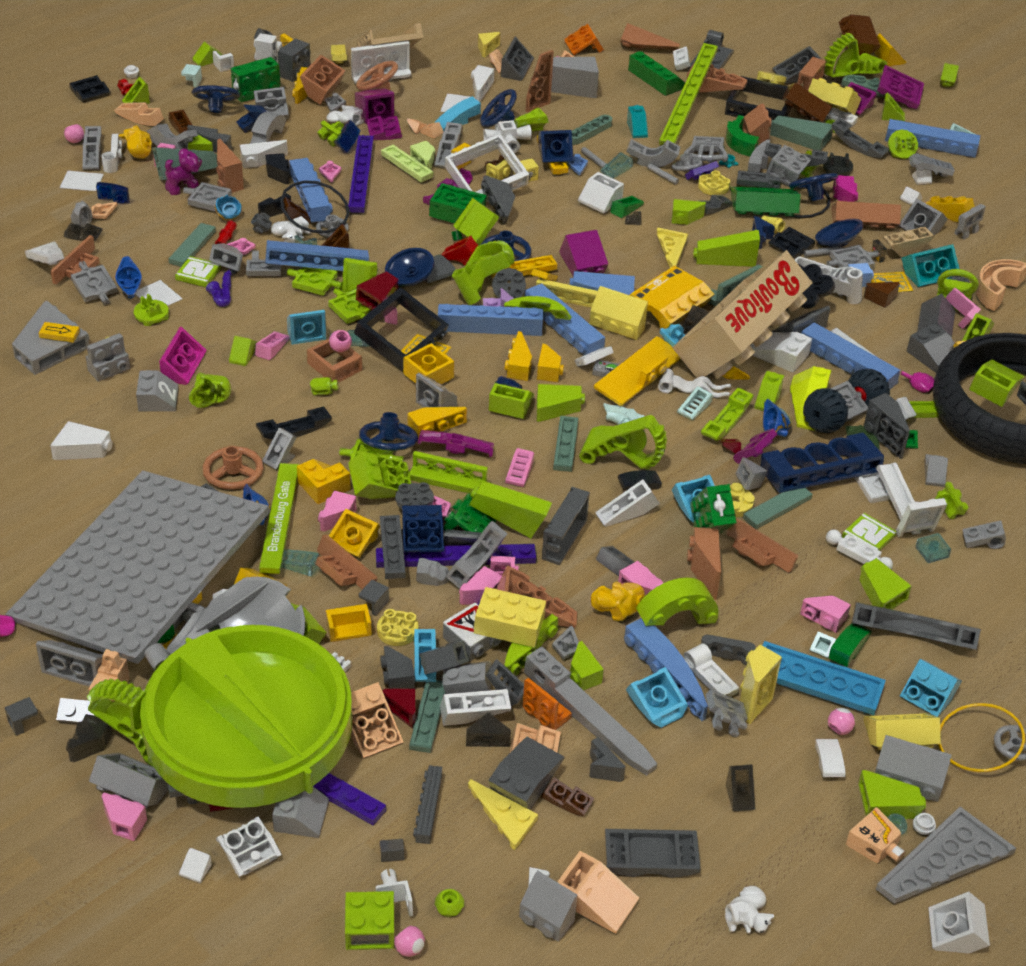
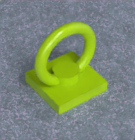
M947 270L938 277L937 296L943 294L946 298L954 288H957L971 300L972 294L979 287L978 279L966 270ZM962 276L970 280L971 283L946 278Z

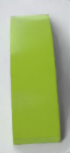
M525 296L504 303L505 307L543 309V312H551L555 319L571 320L572 318L562 304L546 297Z
M737 388L729 397L728 404L713 421L710 420L704 426L701 434L716 441L722 439L742 417L754 394Z

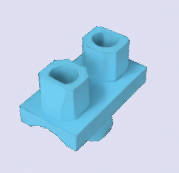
M672 324L669 328L660 329V334L664 337V341L672 347L685 336L683 333L684 328L680 324Z

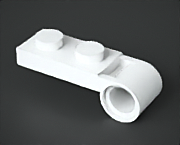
M112 134L111 152L102 154L103 170L106 173L116 172L118 170L119 158H122L123 146L118 134Z
M702 643L684 653V659L691 670L709 689L728 697L738 693L739 687L712 660V654L707 645Z

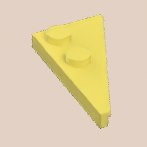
M657 228V237L669 267H677L687 242L688 234Z
M471 779L468 782L471 794L475 799H479L485 813L497 825L501 834L504 833L510 841V847L516 850L537 822L538 814Z

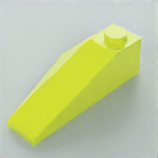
M813 366L793 376L790 393L792 394L797 427L815 431L805 420L803 406L806 398L813 391L828 388L831 370Z

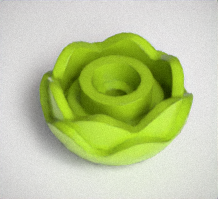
M455 889L442 890L436 896L434 903L437 911L445 917L458 915L465 905L463 896Z

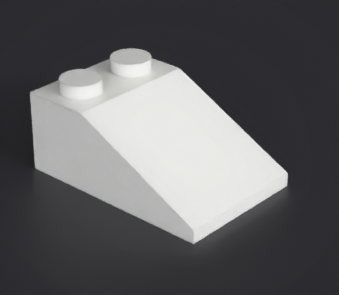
M772 332L773 335L760 346L755 347L754 344L751 345L755 351L753 356L794 373L808 357L812 338L798 332Z

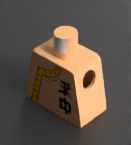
M877 807L849 831L846 845L875 863H880L887 855L896 862H899L905 855V851L898 846L901 831Z

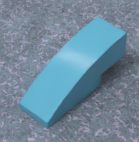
M473 96L448 109L435 123L440 122L443 131H445L447 122L467 124L468 118L481 114V103Z
M414 629L415 682H436V672L425 674L420 658V653L436 648L435 629Z

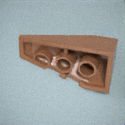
M627 23L620 41L623 46L628 48L631 46L633 48L677 50L680 44L629 23Z
M553 50L541 53L528 87L526 112L543 107L551 102Z
M711 64L699 92L743 90L748 80L734 73H725V69H716ZM692 67L690 68V70H689L688 73H687V78H688V76H689V74H690V72H691V70H692Z
M508 565L505 567L496 588L497 590L545 600L544 620L553 614L558 617V625L576 627L577 611L558 597L552 598L549 596L543 586L537 587L530 582L529 579L531 577Z

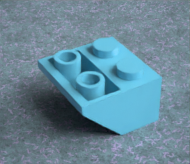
M919 659L900 696L938 717L953 699L962 680L926 660Z

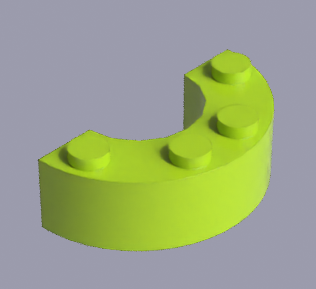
M678 578L667 581L651 590L636 607L646 626L664 625L671 616L685 610L692 612L698 624L716 623L719 613L718 605L706 585L695 578Z

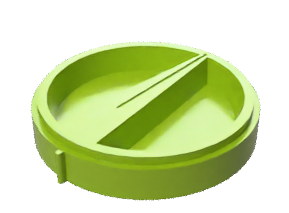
M239 625L214 630L193 640L186 638V644L169 655L155 670L146 685L145 695L141 701L140 719L147 755L158 774L169 785L184 795L200 802L223 807H257L286 800L304 791L309 794L313 793V785L323 779L344 754L352 731L351 689L347 676L339 662L331 653L315 641L291 630L274 626Z

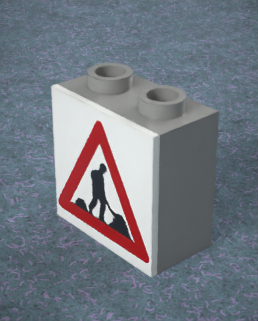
M476 603L471 604L443 622V638L449 643L463 640L469 661L482 656L484 652L492 647H496L501 642L500 639L474 633L475 615L478 609Z

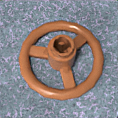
M385 61L375 65L359 77L356 82V88L360 91L375 88L390 90L391 87L388 80L397 72L398 64L394 61ZM392 67L387 74H384L385 68ZM372 75L370 80L365 81L369 76Z
M228 446L211 453L205 459L202 469L203 476L210 484L220 489L235 490L243 489L246 484L252 485L261 477L264 467L262 459L256 452L246 447ZM242 455L250 457L255 462V470L242 464ZM222 456L223 466L211 473L210 467L212 462ZM240 472L249 476V478L238 482L219 480L226 473L237 474Z

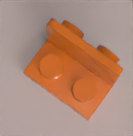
M588 24L564 39L573 55H576L589 45L593 49L597 48L599 53L604 50Z
M530 678L524 680L523 708L528 714H532L543 726L554 730L571 719L572 712Z

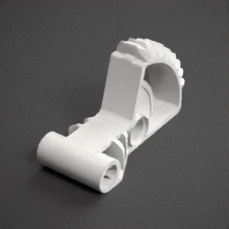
M803 257L795 259L797 264L803 267L809 264H817L823 274L833 278L835 282L833 293H838L840 297L842 295L847 296V301L850 304L861 302L863 273L860 269L851 266L834 268Z

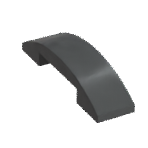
M840 117L831 125L841 140L864 155L882 158L889 151V148L878 141L871 144L851 131L852 125Z
M766 143L764 153L773 158L782 148V145ZM813 150L812 155L804 154L811 159L806 167L826 163L828 152Z

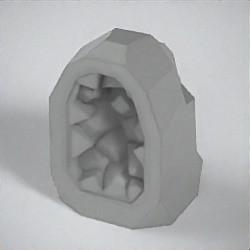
M81 201L76 203L75 208L72 210L71 221L73 226L79 229L85 228L92 221V210L86 202Z
M419 558L416 581L426 585H444L449 580L445 577L449 570L437 561Z

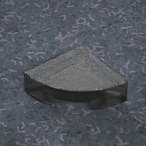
M635 211L632 215H627L625 224L641 225V211Z

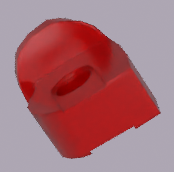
M123 78L118 80L117 87L121 90L122 95H126L133 84H129Z

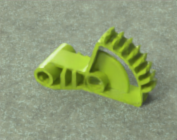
M846 33L841 35V38H837V42H833V46H829L830 50L826 51L824 74L831 77L853 74L882 73L887 62L867 53L859 55L858 41L854 39L852 34ZM848 45V49L839 56L841 51Z
M489 241L486 244L477 246L466 266L453 272L452 277L468 305L475 304L481 299L478 292L482 290L485 277L508 268L514 263L513 250L504 241Z
M647 415L616 426L600 425L594 427L586 438L579 458L586 464H592L598 456L603 457L608 453L621 451L639 468L649 470L664 455L667 444L664 425H660L653 415ZM644 429L650 431L655 442V450L648 455L642 451L647 443Z
M110 678L109 680L100 681L87 695V699L90 702L88 711L132 740L144 761L153 767L144 745L140 719L141 701L145 692L140 687H135L133 683L128 684L125 680L121 682L119 679L114 680Z

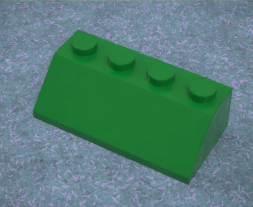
M638 51L629 56L628 71L663 95L667 96L683 89L685 82L680 77L644 54V52Z

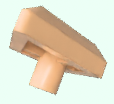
M496 49L489 56L491 58L490 62L494 64L498 73H500L503 55Z
M117 202L93 205L91 208L92 219H107L117 207Z

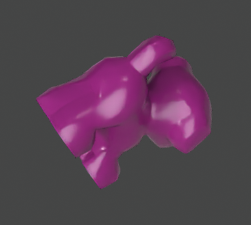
M182 148L178 153L180 166L171 167L173 163L171 159L165 162V175L167 179L165 189L171 195L180 194V187L178 186L180 181H183L184 184L186 183L188 188L194 189L199 186L198 180L194 178L191 172H198L202 159L188 149Z

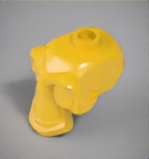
M137 125L125 129L123 134L120 133L118 135L120 138L127 140V149L133 157L143 159L150 155L152 145L150 134L140 130Z
M616 581L613 582L612 589L605 586L598 587L591 595V606L600 612L610 611L613 620L623 621L627 616L637 612L636 607L644 598L645 591L639 584H622Z

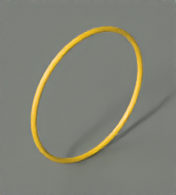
M974 703L959 707L949 713L940 724V734L943 725L953 714L960 710L977 706L992 707L1007 713L1017 722L1022 734L1021 746L1016 755L1000 766L988 769H975L960 765L951 759L950 762L955 766L972 772H991L1008 766L1021 754L1025 745V731L1021 722L1010 711L993 704ZM938 744L940 751L945 752L942 745Z

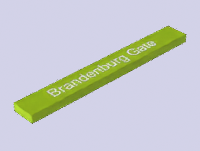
M280 463L259 567L260 573L280 574L297 485V465L299 464Z

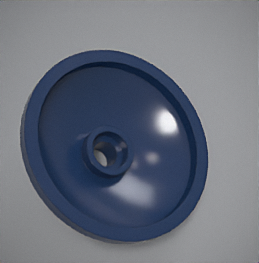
M845 219L832 223L816 234V242L829 247L846 246L862 231L863 223L860 219Z
M408 248L396 253L388 260L385 272L387 271L398 278V286H413L424 281L432 273L435 261L432 254L426 249Z

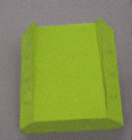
M536 108L528 114L516 118L514 123L516 128L530 125L531 131L543 130L544 125L549 123L547 115L540 108Z
M472 198L453 226L467 237L472 236L475 242L480 245L499 219V216Z
M344 258L342 292L356 290L358 284L375 277L378 273L377 263Z

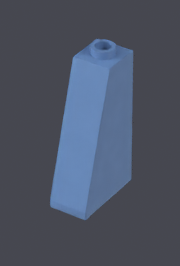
M574 271V277L570 278L569 285L596 291L602 286L630 295L634 292L635 276Z

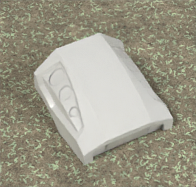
M259 816L248 822V824H243L240 828L233 829L227 834L216 838L238 877H242L281 856L274 839L263 825Z

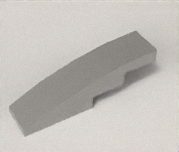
M447 122L442 140L440 139L435 167L445 168V157L451 155V150L458 146L462 124Z
M85 126L83 170L99 169L102 137L101 126Z

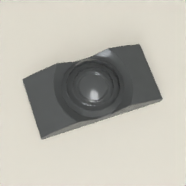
M605 829L606 866L612 873L629 877L644 874H660L670 878L700 873L697 831Z

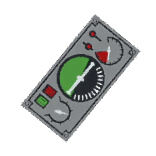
M596 360L592 375L604 377L620 364Z

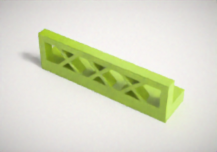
M414 451L413 466L409 474L411 481L424 482L429 485L471 494L475 486L479 487L482 481L487 482L488 467ZM418 459L425 460L428 464L418 463ZM436 464H443L446 468H439ZM454 468H461L464 472H457ZM473 472H481L482 477L476 476Z

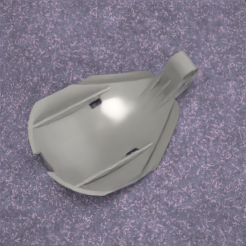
M246 577L211 600L208 607L193 613L179 634L169 644L167 650L160 643L149 646L144 655L155 671L169 655L186 644V638L193 640L209 633L208 629L219 625L220 629L239 625H267L291 630L304 636V611L302 605L296 610L286 598L291 589L281 582L267 577Z

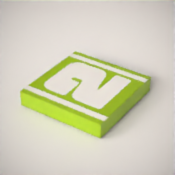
M189 256L175 274V280L206 287L219 272L221 265Z
M863 513L843 532L842 538L849 534L881 551L896 536L897 531Z

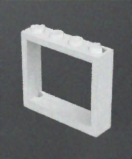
M501 134L490 137L482 142H477L475 145L463 148L461 151L451 153V155L445 157V168L458 187L472 191L456 166L496 149L499 150L515 173V175L501 181L508 183L512 191L527 185L529 181V173ZM482 189L476 191L477 193L487 195Z

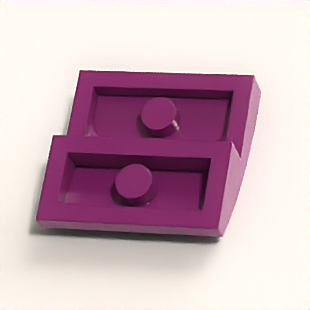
M380 115L366 120L369 135L374 136V140H392L403 137L397 116L382 120Z

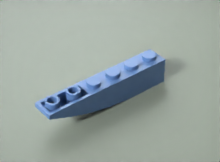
M642 618L627 625L624 636L625 643L638 654L641 660H644L650 666L653 673L666 667L686 700L690 711L701 721L706 720L708 705L702 689L691 668L671 641L655 625L646 626Z

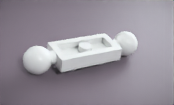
M833 529L827 532L826 541L831 545L838 544L836 550L862 564L877 558L892 569V560L888 557H881L882 552L849 534L842 538L838 530Z

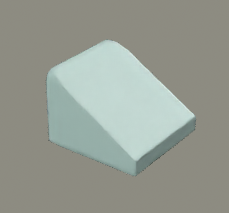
M817 632L810 651L828 658L831 646L836 639Z

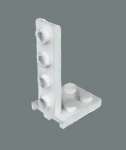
M897 463L878 465L876 469L900 519L896 529L898 537H902L903 533L912 532V535L920 534V530L929 529L930 532L934 531L947 506L945 499L915 502Z

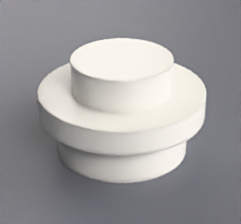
M129 65L124 69V73L128 78H136L139 68Z
M920 813L913 820V828L920 834L929 835L935 830L936 823L930 814Z

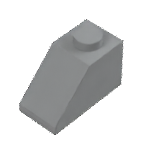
M224 243L212 245L209 261L239 271L243 254L238 248Z

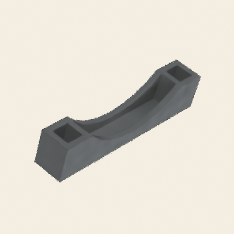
M855 602L851 621L855 624L919 636L976 650L981 629L859 602Z

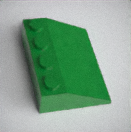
M730 187L733 209L738 214H747V211H750L756 215L769 212V215L785 213L786 216H794L795 213H799L801 194L793 189Z

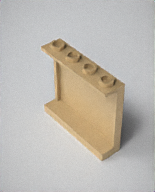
M421 23L414 24L402 35L373 39L372 30H369L358 39L357 47L407 40L410 43V47L423 39Z

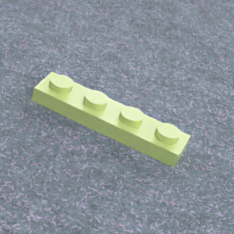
M395 145L381 150L383 157L421 183L433 178L434 172Z

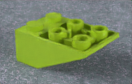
M990 360L977 371L969 390L1003 407L1025 376L994 360Z
M361 451L348 462L355 496L368 499L392 498L396 496L399 485L412 483L407 462Z

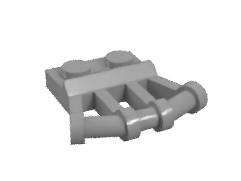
M694 136L692 145L684 152V154L691 153L693 159L708 161V163L728 161L727 152L723 148L724 137ZM703 152H708L709 155H703Z
M919 153L909 157L910 165L916 167L918 171H923L924 169L932 170L936 175L939 172V175L948 177V175L953 176L955 170L951 163Z

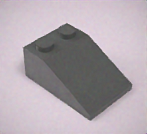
M808 46L772 69L776 74L787 77L785 84L798 82L799 72L812 57L822 58Z
M934 323L910 335L906 352L936 373L942 360L954 349L953 345L955 343L948 332Z
M526 737L500 762L488 780L490 789L531 810L565 757Z

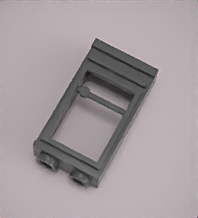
M571 487L548 528L544 530L543 560L557 565L562 563L587 521L590 492Z

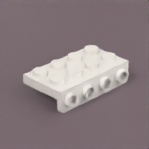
M409 41L351 48V77L356 84L359 77L367 70L385 61H394L398 64V70L390 80L410 77ZM392 67L385 68L384 74H387ZM372 75L369 76L365 81L370 80Z

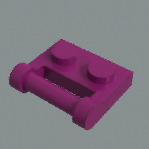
M774 428L754 435L750 439V443L733 456L734 461L740 464L743 457L753 456L755 458L763 453L762 449L772 444V439L777 435Z

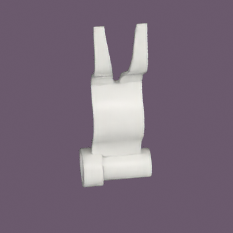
M666 369L662 379L659 381L658 388L662 393L671 392L673 387L678 388L682 392L691 393L698 386L712 393L713 397L719 398L729 396V392L715 393L710 387L713 390L730 388L731 384L717 386L705 376H700L694 381H686L680 376L674 375L673 370Z

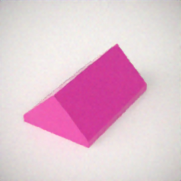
M179 327L159 360L160 372L177 384L187 385L207 350L185 329Z

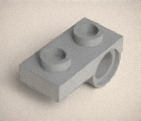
M1001 520L962 529L967 548L988 544L990 548L998 549L1005 545L1006 536Z

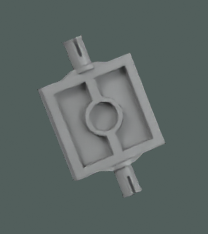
M203 182L194 189L185 187L183 190L184 194L191 195L188 198V205L210 211H215L217 198L232 195L231 189Z
M860 245L830 251L832 260L827 261L826 265L841 268L848 267V264L868 263L870 269H874L876 263L871 258L878 257L879 253L877 250L867 252Z
M85 261L80 262L79 267L82 270L72 274L71 280L84 301L88 302L100 298L104 305L106 303L109 304L110 300L107 295L118 292V289L105 267L100 265L89 268Z

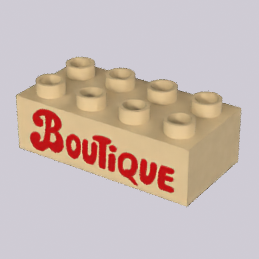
M786 250L744 279L672 348L696 378L712 373L718 379L733 367L730 360L733 359L737 365H740L755 353L750 346L751 343L758 347L773 335L768 327L771 326L775 330L790 318L786 309L793 312L807 301L803 292L812 284V281Z

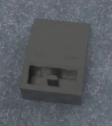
M884 393L869 400L863 428L897 457L902 459L910 430L899 403L887 393Z

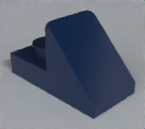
M243 105L248 113L242 116L236 123L244 133L253 128L257 118L262 113L267 112L262 106Z
M754 216L752 231L759 230V249H762V244L766 242V239L773 238L775 226L758 216Z

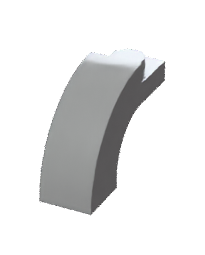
M168 124L156 125L147 130L151 140L157 146L160 143L175 145L176 149H187L188 143L198 136L196 130L185 131L176 136L171 132Z
M631 139L626 152L633 157H637V164L648 167L651 163L656 167H662L678 157L680 146L666 140L660 147L649 148Z

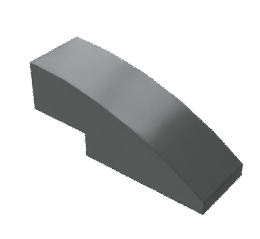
M193 125L187 126L188 131L196 130L198 135L212 142L214 152L217 153L218 139H221L230 150L232 149L231 135L218 133V129Z

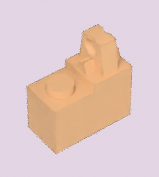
M106 649L102 655V663L97 670L98 673L88 690L90 691L100 681L109 680L110 678L114 680L119 679L121 682L125 680L128 683L130 677L127 659L120 658L119 653Z

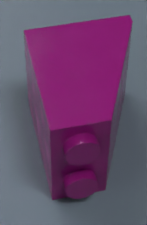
M380 88L355 92V107L363 110L361 117L364 119L365 124H367L366 120L380 115L382 120L394 117L393 91Z
M597 230L565 235L559 253L573 277L574 271L602 274L606 271L608 261Z

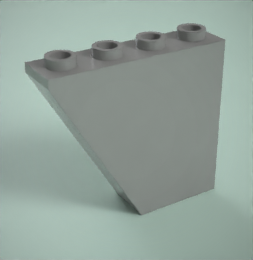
M48 301L41 305L12 343L15 359L34 375L86 350L89 345V335L81 328L74 343L39 338V331L44 322L78 326L66 314L61 313L55 305L53 306Z

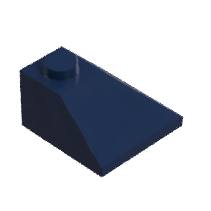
M572 130L540 131L538 142L542 163L574 161Z

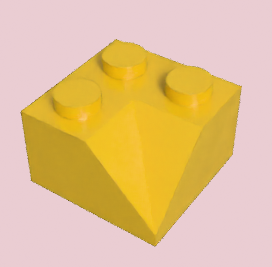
M431 343L403 357V374L414 383H416V374L421 373L432 378L437 383L443 384L454 378V360Z
M311 459L297 465L298 483L318 505L325 502L328 497L330 498L334 491L345 493L351 490L350 472L340 462L328 465L316 459Z

